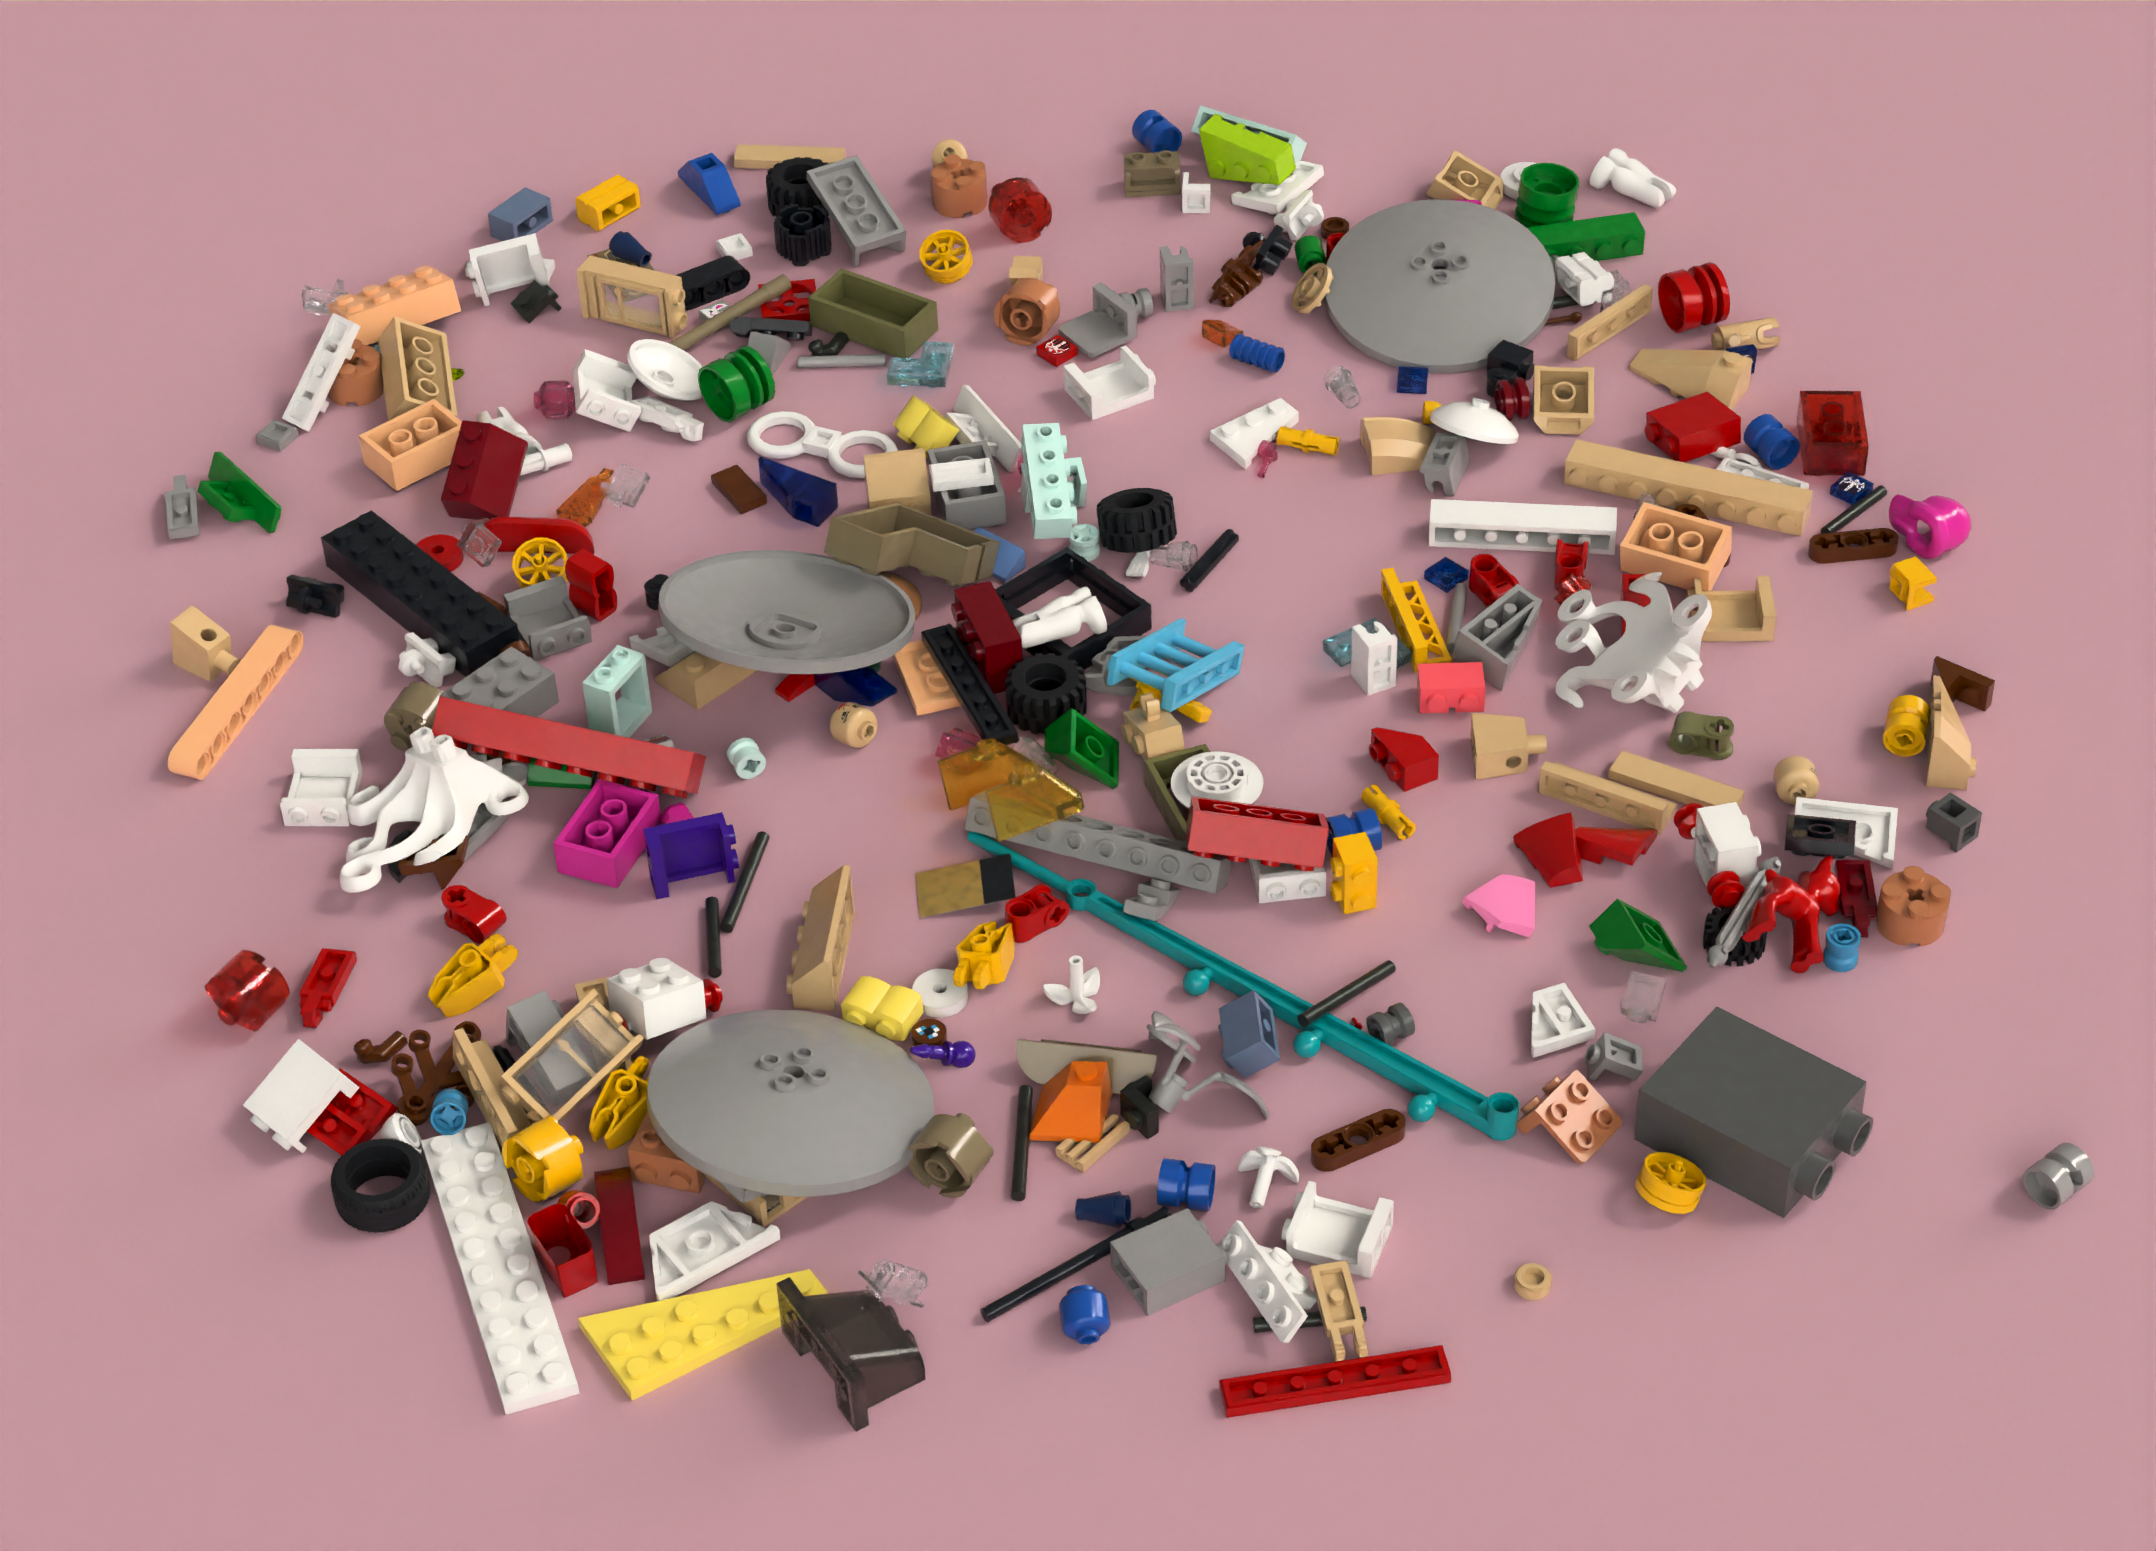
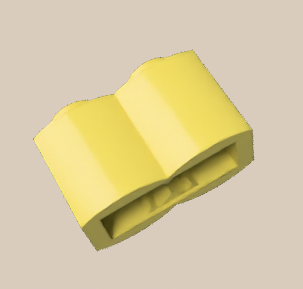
M914 395L893 423L899 430L897 436L910 445L914 442L916 444L914 449L924 448L927 459V450L949 446L959 432V429L929 404Z
M860 976L841 1003L844 1020L864 1026L889 1040L905 1041L913 1026L924 1013L922 995L907 987L890 986L886 982L870 976Z

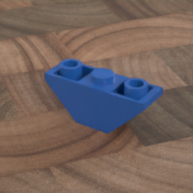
M713 153L687 161L678 170V176L716 215L727 213L741 206L725 165Z

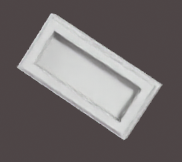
M990 458L929 465L933 492L994 485Z

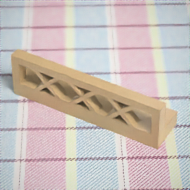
M1545 761L1540 768V794L1641 829L1658 830L1657 834L1659 835L1662 834L1677 810V803L1557 762Z
M463 1028L454 1030L453 1060L486 1122H489L502 1150L503 1143L507 1139L532 1124L526 1118V1112L519 1103L516 1105L511 1104L500 1092L502 1086L499 1083L504 1071L487 1040L483 1039L471 1043Z

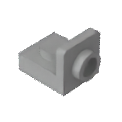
M1604 1032L1595 1044H1591L1586 1051L1585 1063L1587 1064L1588 1078L1595 1081L1603 1070L1607 1069L1616 1074L1637 1080L1643 1072L1641 1046Z

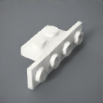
M963 385L953 407L956 413H946L945 418L959 429L954 438L961 444L986 440L991 455L995 456L1008 472H1014L1022 455L1020 441L970 386Z
M1236 1220L1220 1242L1227 1255V1265L1279 1340L1289 1343L1308 1317L1303 1309L1310 1311L1317 1301L1316 1296L1309 1288L1310 1283L1308 1279L1297 1271L1292 1264V1257L1285 1250L1278 1247L1271 1249L1258 1245L1244 1224Z

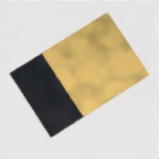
M1010 854L916 873L920 918L1016 897Z

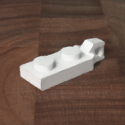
M650 396L630 401V403L641 406L642 412L638 417L639 420L656 423L661 426V429L668 432H680L685 440L694 442L702 440L704 423L692 418L693 414Z

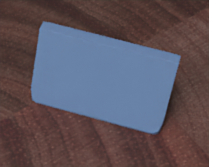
M981 527L976 528L974 532L1000 542L993 577L1006 583L1026 567L1024 549Z

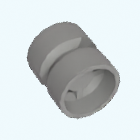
M2062 1143L2024 1172L2023 1184L2029 1196L2039 1206L2054 1210L2092 1181L2094 1168L2090 1159L2079 1147L2071 1143Z

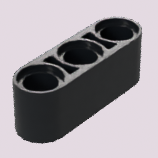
M729 255L676 275L682 278V287L685 291V311L741 291L750 281V273L733 256Z

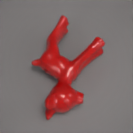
M1833 856L1824 857L1815 870L1801 872L1798 876V883L1788 877L1779 876L1772 869H1767L1765 871L1767 884L1762 897L1754 904L1742 939L1746 942H1753L1760 939L1762 933L1771 932L1776 927L1775 912H1778L1792 921L1793 956L1790 966L1791 970L1795 973H1804L1809 969L1810 965L1822 962L1824 956L1820 947L1818 932L1820 911L1824 912L1827 916H1833L1840 909L1838 902L1840 883L1836 875L1830 871Z

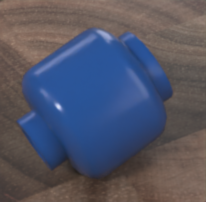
M1075 1286L1067 1291V1295L1059 1303L1062 1330L1067 1337L1076 1339L1080 1344H1092L1097 1342L1111 1325L1108 1302L1105 1294L1096 1290L1093 1286Z

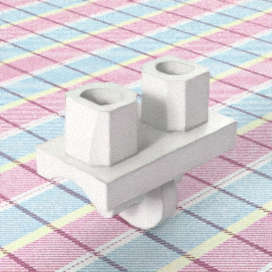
M1305 190L1298 199H1290L1286 204V212L1278 213L1274 217L1275 226L1279 225L1284 228L1282 233L1288 232L1290 240H1298L1309 226H1318L1324 219L1321 205L1313 203L1312 190Z
M414 632L405 634L407 648L406 651L401 652L399 655V670L406 676L418 674L430 685L436 688L441 687L443 676L454 673L455 657L450 653L439 654L437 642L432 638L422 640Z

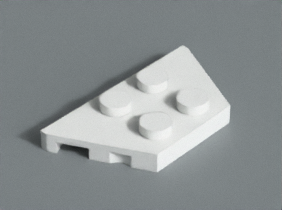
M710 1201L649 1234L657 1301L674 1298L780 1240L779 1228L772 1224L768 1228L752 1223L751 1216L741 1212L730 1211L726 1206Z

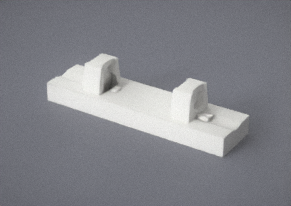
M335 313L332 314L282 419L306 431H310L319 411L325 413L329 402L325 399L345 358L351 360L355 349L351 348L361 327L360 325Z

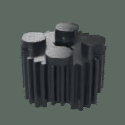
M791 203L790 206L786 205L785 208H780V215L777 216L774 222L776 250L778 254L780 253V256H784V259L789 258V261L792 260L794 266H806L809 260L814 261L815 258L819 259L820 256L830 255L832 250L830 219L828 218V211L824 207L821 208V205H813V209L811 207L805 208V206L799 208L798 204Z

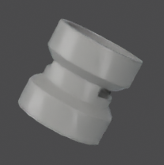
M1147 288L1138 289L1133 294L1128 292L1118 294L1137 309L1138 316L1144 318L1153 315V301Z

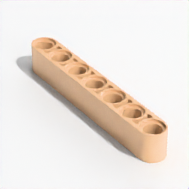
M269 625L172 748L168 757V769L171 773L199 780L204 779L299 656L304 641L302 632L276 625Z

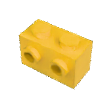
M1366 832L1333 838V857L1330 858L1332 870L1330 892L1333 901L1339 902L1343 914L1376 908L1378 858Z

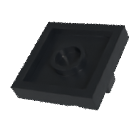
M1788 814L1784 850L1791 851L1799 856L1812 854V856L1825 857L1826 854V856L1832 855L1833 859H1844L1846 856L1853 857L1856 821Z

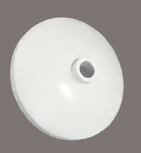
M654 339L638 340L631 345L627 353L630 368L639 381L650 391L661 397L678 401H692L702 398L698 384L699 369L703 366L690 354L672 344Z
M1473 398L1472 402H1453L1433 410L1430 416V421L1438 427L1479 441L1496 444H1514L1519 436L1514 425L1502 413L1490 408V402L1483 399Z

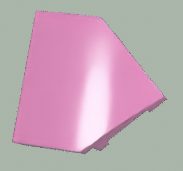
M1501 874L1465 896L1461 901L1467 909L1474 908L1475 912L1485 920V929L1489 933L1497 926L1498 928L1529 938L1535 929V881Z

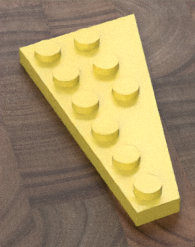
M807 1269L580 1317L578 1322L579 1328L633 1401L829 1303V1296L812 1271Z

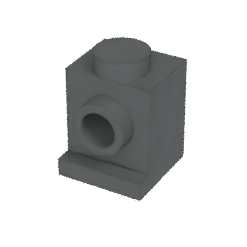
M1950 792L1941 800H1936L1929 806L1926 812V828L1952 844L1951 850L1957 853L1978 837L1982 812Z

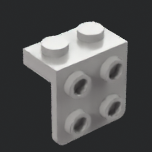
M1102 282L1092 286L1093 310L1059 326V334L1077 346L1088 357L1099 356L1137 337V309Z

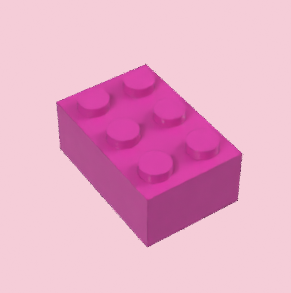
M598 779L553 843L558 873L618 888L646 848L643 829L662 824L658 794Z

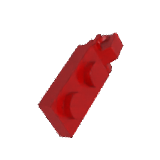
M321 949L299 992L301 999L299 1003L300 1015L303 1017V1027L317 1028L323 1019V1012H330L332 1007L335 1006L357 962L355 951Z

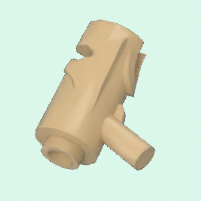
M1768 317L1717 326L1715 332L1711 334L1712 347L1714 350L1737 353L1778 346L1780 344V336L1764 337L1763 332L1764 330L1779 328V324L1775 317Z

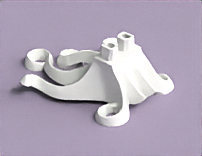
M1661 572L1644 575L1633 581L1629 586V590L1645 594L1650 598V604L1645 607L1629 601H1614L1595 607L1590 591L1581 590L1575 592L1561 604L1558 610V618L1567 626L1557 636L1555 645L1558 649L1567 653L1577 652L1587 645L1594 654L1595 661L1590 666H1577L1564 673L1556 684V694L1565 702L1582 709L1583 700L1575 691L1585 685H1593L1611 690L1612 698L1619 702L1629 704L1643 699L1649 704L1662 707L1672 713H1677L1684 705V700L1679 695V692L1683 688L1693 691L1704 681L1699 671L1703 665L1699 655L1701 639L1712 616L1710 601L1703 594H1695L1684 599L1673 611L1666 587L1662 583L1657 582L1662 575ZM1699 606L1697 613L1688 618L1691 610ZM1612 616H1622L1626 622L1625 633L1617 642L1605 648L1597 630L1591 624Z
M425 726L419 728L409 736L413 747L405 751L406 761L397 776L380 793L378 786L371 785L353 795L348 801L347 814L350 824L365 826L377 821L374 837L359 838L348 845L346 864L340 872V886L342 890L352 893L374 887L381 880V865L401 860L416 853L413 864L415 866L439 859L463 842L471 829L476 811L481 803H485L491 814L498 816L512 814L522 809L528 803L529 795L526 789L518 781L500 772L502 769L501 757L487 760L486 754L468 755L466 750L455 747L451 736L444 734L434 738L432 729ZM516 796L511 801L501 802L507 797ZM405 821L421 822L417 830L406 840L386 848L388 832L392 824ZM442 834H445V835H444L441 839H439L437 842L433 843V844L430 845L429 847H427V848H425L424 850L420 851L421 849H423L424 847H426L427 845H429V844L432 842L433 839H437V838H438L439 836H441Z

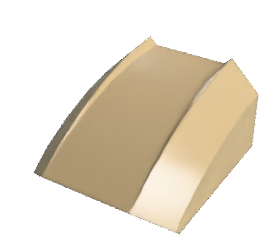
M1454 150L1441 173H1438L1426 196L1430 199L1478 200L1482 202V206L1495 210L1503 199V180Z
M1534 365L1533 417L1534 422L1545 434H1582L1594 423V367L1582 366V368Z
M1365 417L1360 420V440L1369 460L1371 475L1420 470V466L1435 436L1432 428L1421 423L1394 417Z

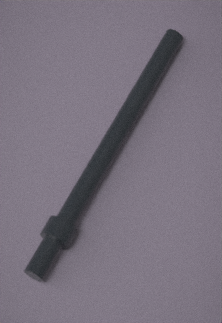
M1164 1206L1144 1218L1137 1217L1125 1224V1229L980 1309L982 1317L986 1322H989L1111 1253V1241L1170 1216V1211Z

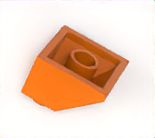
M1072 1061L1042 1086L1029 1134L1031 1141L1063 1142L1066 1138L1075 1139V1142L1087 1140L1099 1143L1101 1141L1103 1126L1112 1097L1107 1062Z

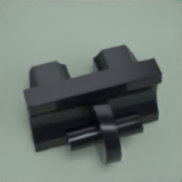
M1276 225L1266 239L1262 233L1249 232L1244 237L1242 242L1244 248L1248 245L1253 247L1260 240L1264 241L1256 255L1255 261L1251 265L1254 270L1259 271L1262 269L1273 276L1281 261L1286 259L1293 243L1281 237L1284 228Z
M292 574L287 577L289 591L286 606L296 608L302 614L313 612L334 618L340 615V604L344 601L343 585L317 581L315 578L300 577Z

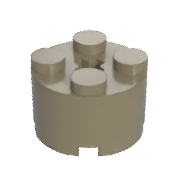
M412 682L408 687L405 686L384 716V724L391 735L390 742L394 747L400 750L412 748L410 734L424 726L430 729L433 728L438 701L442 691L423 682Z
M958 1113L956 1116L939 1114L929 1120L909 1146L908 1150L913 1151V1157L909 1161L908 1167L915 1178L927 1188L933 1184L942 1189L939 1192L940 1195L957 1198L963 1196L989 1163L994 1150L974 1128V1121L969 1116L963 1113Z

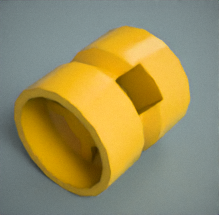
M1902 695L1893 699L1889 704L1882 741L1891 753L1897 756L1909 757L1915 756L1924 749L1931 710L1923 699L1913 695Z

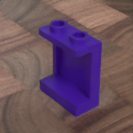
M723 812L643 829L649 874L656 900L670 897L668 883L717 872H725L728 883L735 882L734 869L739 868L736 850L731 849V845L736 844V836L733 825H726Z

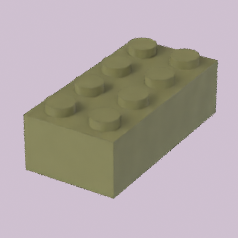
M842 268L808 297L812 326L833 334L843 332L848 336L849 340L905 360L938 331L937 302Z

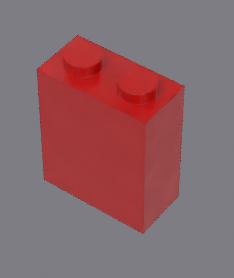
M1705 392L1646 412L1645 435L1650 442L1673 460L1685 463L1716 452L1720 447L1728 448L1741 443V417L1709 392Z

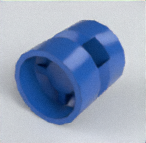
M1156 110L1144 111L1133 123L1132 135L1151 153L1164 150L1174 152L1179 149L1182 142L1181 131Z
M1771 414L1758 416L1751 421L1744 432L1743 439L1745 444L1753 452L1757 453L1759 458L1772 469L1779 470L1785 468L1793 462L1799 453V440L1789 430L1783 428V425Z
M1372 808L1352 812L1350 818L1345 814L1326 818L1329 827L1327 846L1332 857L1333 838L1366 832L1374 851L1381 850V827L1378 817Z
M1163 1158L1158 1178L1157 1204L1178 1208L1182 1202H1185L1188 1209L1210 1211L1215 1188V1165L1194 1162L1191 1167H1187L1183 1160Z

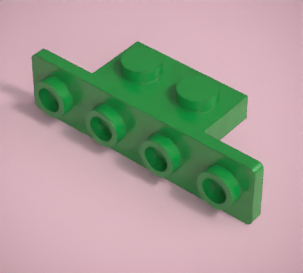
M214 452L208 478L211 481H200L197 492L207 500L209 505L216 508L223 515L224 519L231 522L255 520L268 533H274L281 516V506L222 452Z

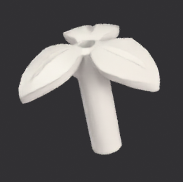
M1072 956L1069 958L1070 988L1061 984L1043 985L1044 993L1051 1001L1059 1005H1066L1073 1001L1072 1012L1087 1014L1094 1012L1097 1009L1095 1001L1086 997L1093 996L1098 992L1100 987L1099 970L1097 967H1094L1083 974L1082 957Z
M1258 1146L1256 1151L1250 1150L1241 1157L1238 1163L1239 1172L1259 1168L1249 1202L1250 1206L1258 1209L1264 1207L1273 1171L1278 1170L1297 1184L1299 1182V1172L1290 1159L1280 1156L1282 1154L1281 1151Z

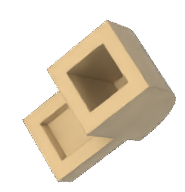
M1013 256V265L1009 267L1010 285L1019 278H1034L1043 282L1044 266L1042 257Z

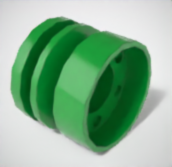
M1537 163L1524 168L1520 175L1519 196L1516 201L1517 206L1514 214L1515 220L1525 227L1573 221L1574 203L1577 200L1579 189L1578 176L1567 167L1555 163Z
M743 345L725 355L723 359L719 358L699 369L698 384L702 397L714 415L724 422L730 423L748 413L750 409L754 410L774 399L776 391L771 370L762 356L750 346Z

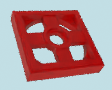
M815 279L790 281L791 289L783 293L780 300L768 301L760 305L762 318L809 322V299L794 297V293L808 292L812 295L816 291ZM758 284V290H759L764 284ZM788 302L794 303L792 306H785L784 304Z

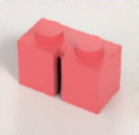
M1482 662L1418 664L1417 693L1419 712L1449 713V708H1455V712H1484L1485 680Z

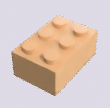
M432 399L359 435L364 464L394 490L398 491L406 488L410 484L432 475L451 464L462 421L435 399Z
M1643 502L1620 545V569L1631 574L1661 572L1662 575L1658 580L1659 582L1687 590H1692L1693 578H1700L1702 591H1711L1731 553L1732 527Z

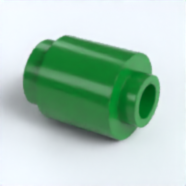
M1309 235L1300 238L1296 242L1294 250L1299 269L1303 273L1317 263L1326 265L1323 245L1319 238Z

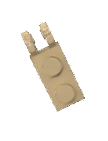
M1347 1260L1310 1266L1313 1289L1326 1337L1330 1338L1334 1361L1345 1360L1346 1353L1341 1335L1353 1334L1354 1349L1357 1357H1367L1368 1348L1364 1335V1320Z

